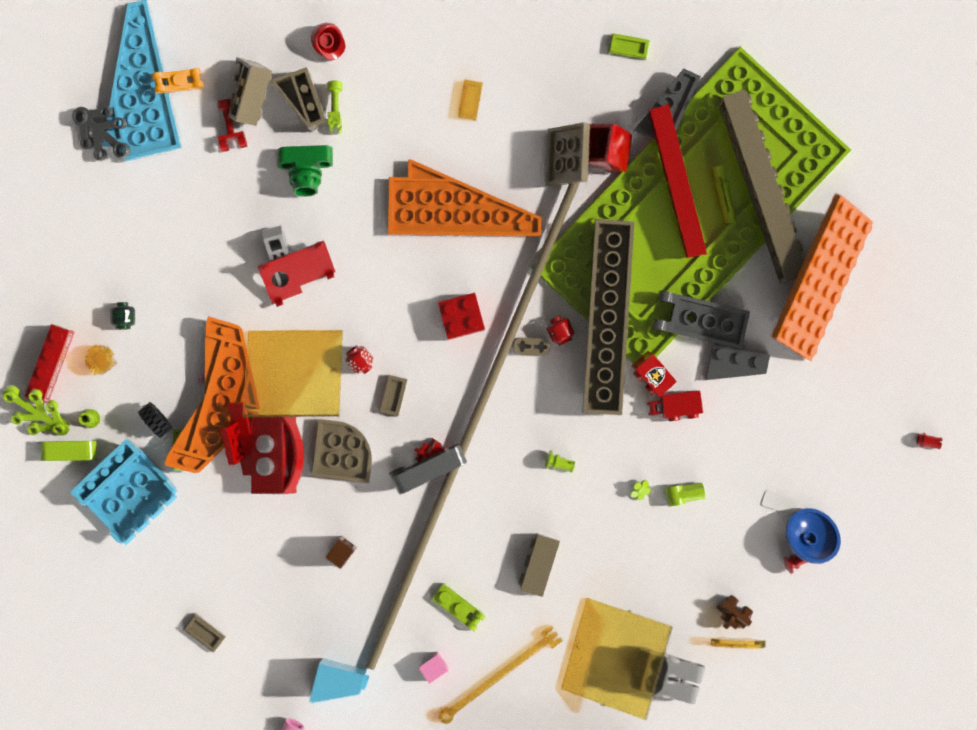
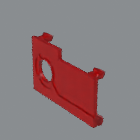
M324 240L257 266L272 304H276V307L284 305L282 300L303 293L301 285L325 276L329 280L335 277L334 273L336 272ZM282 271L288 275V282L280 287L275 286L272 283V276L276 272Z

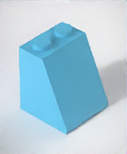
M323 658L318 666L309 702L315 703L360 695L361 690H365L368 684L369 675H366L367 669Z

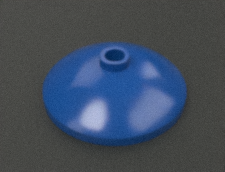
M806 508L794 513L787 522V542L792 551L802 560L812 564H823L837 555L841 545V537L838 527L827 514L816 509Z

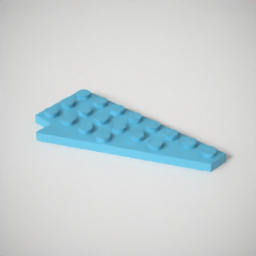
M147 0L127 4L109 107L113 109V115L107 118V121L120 117L126 120L127 125L124 129L113 128L105 130L117 141L129 145L131 152L128 157L124 158L126 162L182 149L169 93L155 94L154 91L155 81L152 80L151 74L164 72ZM162 80L163 85L166 86V85H167L166 80ZM103 140L104 147L111 146L105 140Z

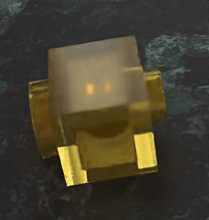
M97 344L87 351L88 354L84 360L86 366L94 375H104L118 364L113 357L115 354L109 346H97Z

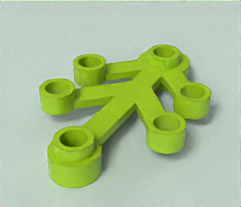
M9 385L3 391L4 401L8 403L15 402L30 412H14L11 417L12 423L20 425L22 421L42 420L47 423H30L27 428L29 434L37 435L39 431H52L57 435L63 436L69 432V422L60 416L59 404L55 400H49L44 407L40 390L33 389L29 394V399L35 403V406L20 397V390L16 386ZM46 411L51 413L52 417L47 415Z

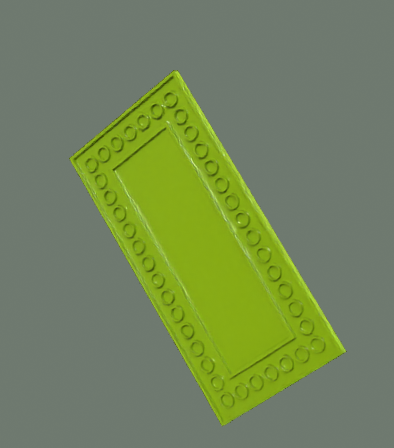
M741 46L691 97L676 130L707 254L686 258L657 144L656 141L651 140L627 165L626 172H621L554 243L540 276L588 321L595 219L635 221L626 358L633 364L647 351L653 353L657 358L678 335L651 329L653 319L669 322L672 312V303L657 300L659 291H666L709 302L765 243L718 106V102L723 96L744 89L746 94H750L752 99L751 108L753 112L757 113L759 119L757 125L759 130H762L764 133L765 141L763 143L765 149L768 148L770 151V163L777 171L778 178H776V181L783 188L784 196L782 198L784 204L787 203L789 206L790 215L851 151L843 141ZM724 165L726 179L730 183L728 188L737 220L725 224L718 192L714 187L716 183L712 168ZM719 177L720 183H721V187H722V191H723V193H724V188H723L722 180H721V177ZM724 196L727 212L729 213L726 197ZM688 314L687 320L691 321L693 319V315Z

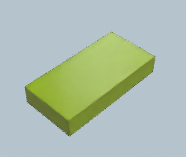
M612 33L609 53L646 60L650 40Z

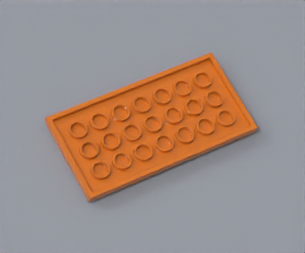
M835 193L770 336L809 361L817 353V347L825 335L828 322L833 317V311L841 299V293L849 281L850 273L856 266L858 255L863 250L867 235L872 230L873 221L840 194Z

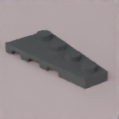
M684 68L651 108L654 109L669 104L675 130L679 126L701 77ZM647 113L634 132L656 141L649 113Z

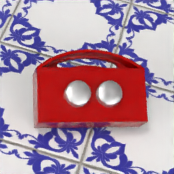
M251 416V494L297 493V484L303 469L304 449L302 437L296 424V416Z

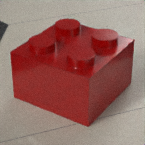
M475 293L438 302L448 341L485 331Z

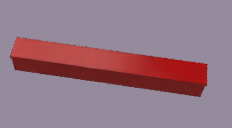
M665 104L664 106L650 109L648 113L686 258L706 255L707 250L669 104Z

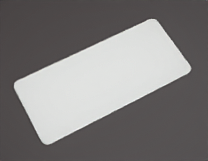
M766 491L762 505L792 516L796 511L798 502Z

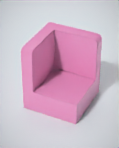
M437 652L430 660L422 664L419 669L430 684L446 673L449 667L439 652Z

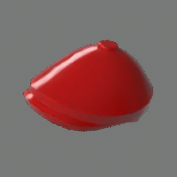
M329 22L321 23L311 34L312 46L316 53L323 58L333 61L344 53L346 47L341 30L335 24Z

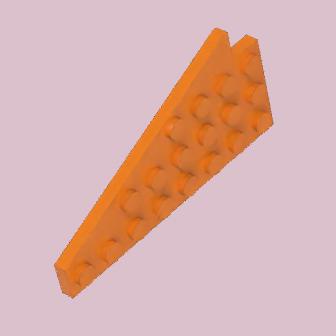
M408 159V177H389L388 235L541 237L542 217L414 160Z

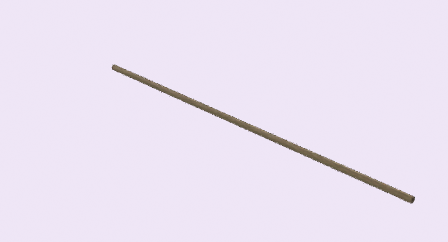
M580 183L569 184L459 443L464 455ZM460 467L448 472L445 476L365 667L374 670Z

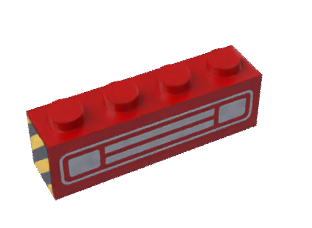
M51 324L24 397L29 399L30 392L33 389H38L42 393L43 403H47L50 400L75 333L74 331Z

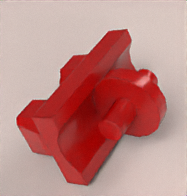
M431 438L429 444L423 442L420 449L414 447L413 450L417 452L415 460L421 461L446 448L441 445L442 443Z

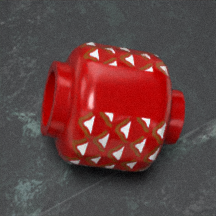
M356 345L346 353L345 362L354 373L366 374L372 369L371 364L374 358L364 346L358 347Z

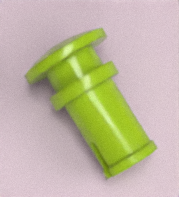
M88 409L80 414L81 417L79 416V422L87 428H94L100 423V415L96 410Z
M552 450L549 451L545 460L546 469L552 466L553 469L559 468L572 473L575 467V461L562 458L559 454L553 455Z

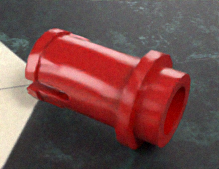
M922 433L918 434L916 444L920 445V448L925 446L940 450L942 447L940 441L942 442L943 438Z

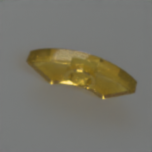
M719 637L711 638V645L723 648L760 649L766 647V640Z

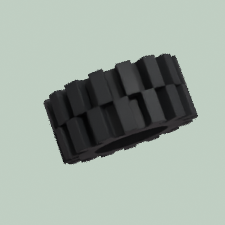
M149 402L138 411L140 418L159 438L172 429L171 423L153 403Z

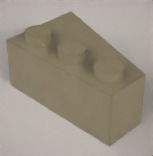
M236 57V63L239 64L238 75H234L233 81H236L235 93H231L228 117L236 122L257 126V122L261 118L262 104L266 100V90L272 79V70L258 62Z
M307 67L271 80L310 131L328 125L311 73Z

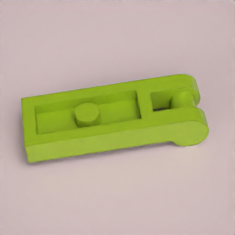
M445 583L442 584L432 597L436 603L472 631H475L480 620L483 621L486 617L480 610ZM470 612L475 615L471 620L467 618Z

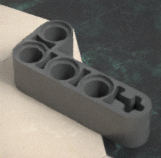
M456 444L407 468L404 466L390 472L389 475L397 492L404 494L467 463L460 444Z

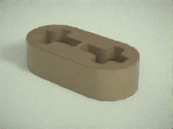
M522 337L515 341L514 350L520 355L543 356L549 352L550 344L546 339ZM524 341L526 345H531V348H525L524 352H521L520 348H517V344ZM540 342H543L547 349L540 353L539 349H533V345H539Z

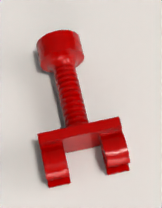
M223 99L216 102L218 110L223 112L227 135L218 136L222 152L229 151L227 140L238 138L240 148L248 147L245 132L235 133L232 119L228 117L231 99Z

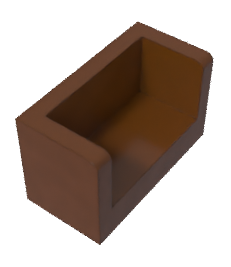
M342 536L326 555V559L341 569L357 549V546Z

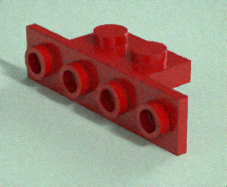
M229 402L227 407L231 422L220 429L225 447V455L229 465H236L240 462L243 475H251V427L245 402Z

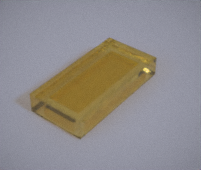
M464 79L458 118L477 121L483 82Z

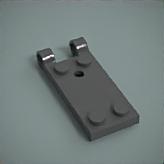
M659 291L657 300L672 303V312L669 322L653 319L651 329L742 349L750 311L666 291ZM688 314L693 315L692 321L687 320Z

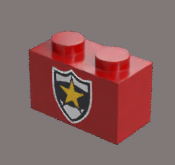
M649 351L631 366L634 369L633 375L640 382L643 380L647 384L645 388L651 395L656 394L661 397L677 382L656 356Z

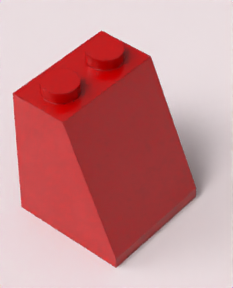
M614 123L590 124L588 165L610 172H626L633 135Z

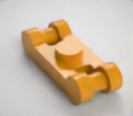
M200 68L151 74L152 80L155 81V94L204 88L203 81H200ZM187 77H192L193 82L188 83ZM162 80H167L166 86L163 85Z

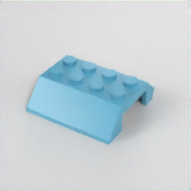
M125 439L70 491L82 506L87 505L111 531L110 535L117 543L125 545L136 537L135 531L140 533L150 524L149 518L154 520L164 510L163 505L168 507L177 498L175 495L177 489L171 480L144 451L128 439Z

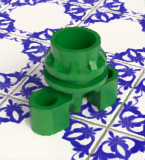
M312 145L278 148L277 166L280 169L289 170V183L293 187L295 195L309 197L318 193L322 177V170L319 168L333 166V148L331 146Z

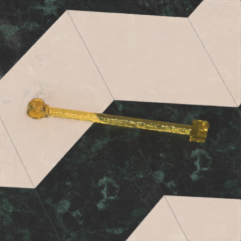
M552 625L541 632V635L544 637L542 640L450 708H442L439 712V719L443 718L442 715L444 713H448L450 717L447 720L442 719L441 722L444 724L452 722L454 715L546 645L549 644L553 649L563 641L561 637L553 641V638L558 635L556 631L551 635L548 634L553 630Z

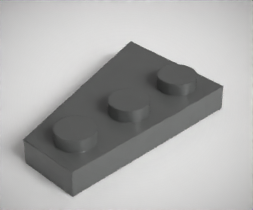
M713 343L705 380L766 374L770 355Z

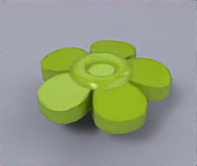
M643 480L641 483L635 482L633 484L634 489L631 490L630 495L633 498L636 497L637 500L644 499V494L648 495L651 491L650 487H648L649 482L647 480Z

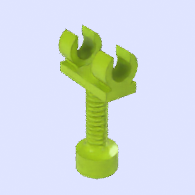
M333 80L327 82V91L331 92V112H328L327 122L331 134H333L332 128L334 126L339 128V134H341L342 118L338 106L339 92L343 91V83Z

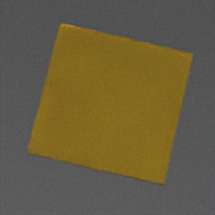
M295 329L248 331L243 417H340L343 330Z
M586 598L561 689L600 703L601 706H608L647 720L673 626L632 613L631 610L626 611Z

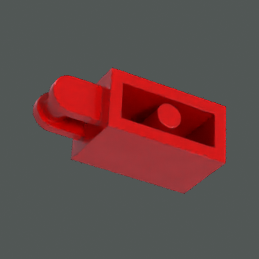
M700 390L662 395L660 401L647 402L650 410L648 416L663 414V418H668L669 422L680 420L679 416H687V419L699 418V414L703 413ZM661 403L662 411H657V404Z

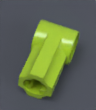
M702 482L684 486L674 485L665 487L668 507L705 499V490Z

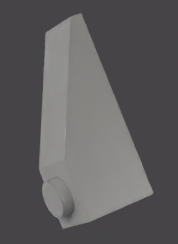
M282 226L263 230V241L270 261L290 253ZM279 271L275 273L279 287L288 282V275L285 272Z

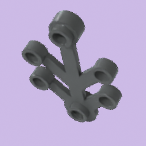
M103 106L100 109L89 111L86 107H78L73 111L72 119L80 127V145L83 149H91L94 145V158L96 160H105L107 152L102 147V138L113 147V153L116 157L126 158L131 152L129 145L117 141L105 131L113 128L124 129L127 125L124 118L117 117L111 121L96 123L92 118L100 116L110 118L113 115V109L109 106ZM88 127L92 130L93 140L88 136Z

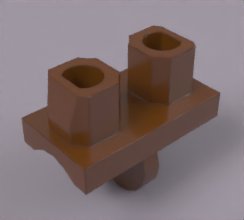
M733 595L728 596L716 606V609L723 613L720 618L725 621L723 624L725 629H728L730 626L735 630L738 626L742 629L750 626L753 610L744 606L738 611L735 606L739 600Z

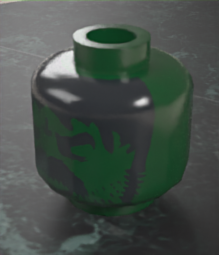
M117 302V306L110 309V323L115 327V330H129L131 326L135 325V308L128 306V302Z

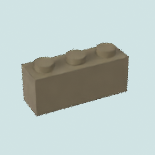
M538 533L536 537H532L529 547L532 548L530 556H526L524 566L527 568L525 574L521 573L518 585H521L520 590L543 597L559 547V540Z

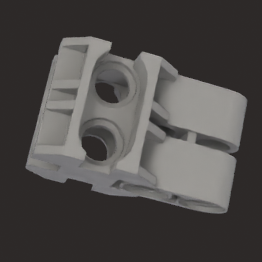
M640 647L630 685H632V688L645 693L650 692L659 697L695 704L700 687L685 681L701 684L706 666L664 652L660 653L650 648ZM660 658L663 661L662 665L658 668L653 667V661ZM651 677L657 678V683L654 686L647 684L648 679Z

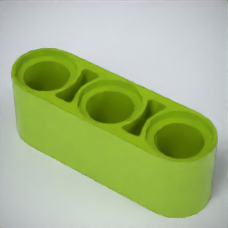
M96 441L41 442V461L97 460Z

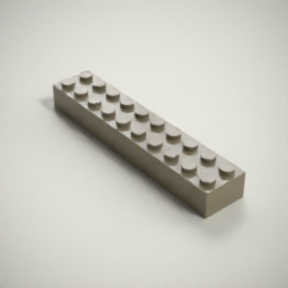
M744 89L723 96L718 102V106L779 283L781 284L797 278L805 261L801 253L803 246L801 241L796 239L795 233H797L794 222L790 221L788 204H784L782 198L784 196L783 188L776 181L778 174L775 167L771 166L769 149H765L763 143L765 141L764 133L758 128L757 123H759L757 113L752 111L751 96L749 93L746 94Z
M595 219L582 413L622 415L635 221Z

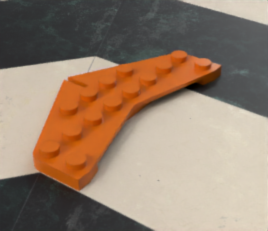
M208 316L205 324V396L166 455L164 465L191 473L201 472L225 448L220 429L231 422L227 403L245 402L246 406L260 410L244 334L240 326ZM247 410L249 423L251 422V416H257L259 413Z

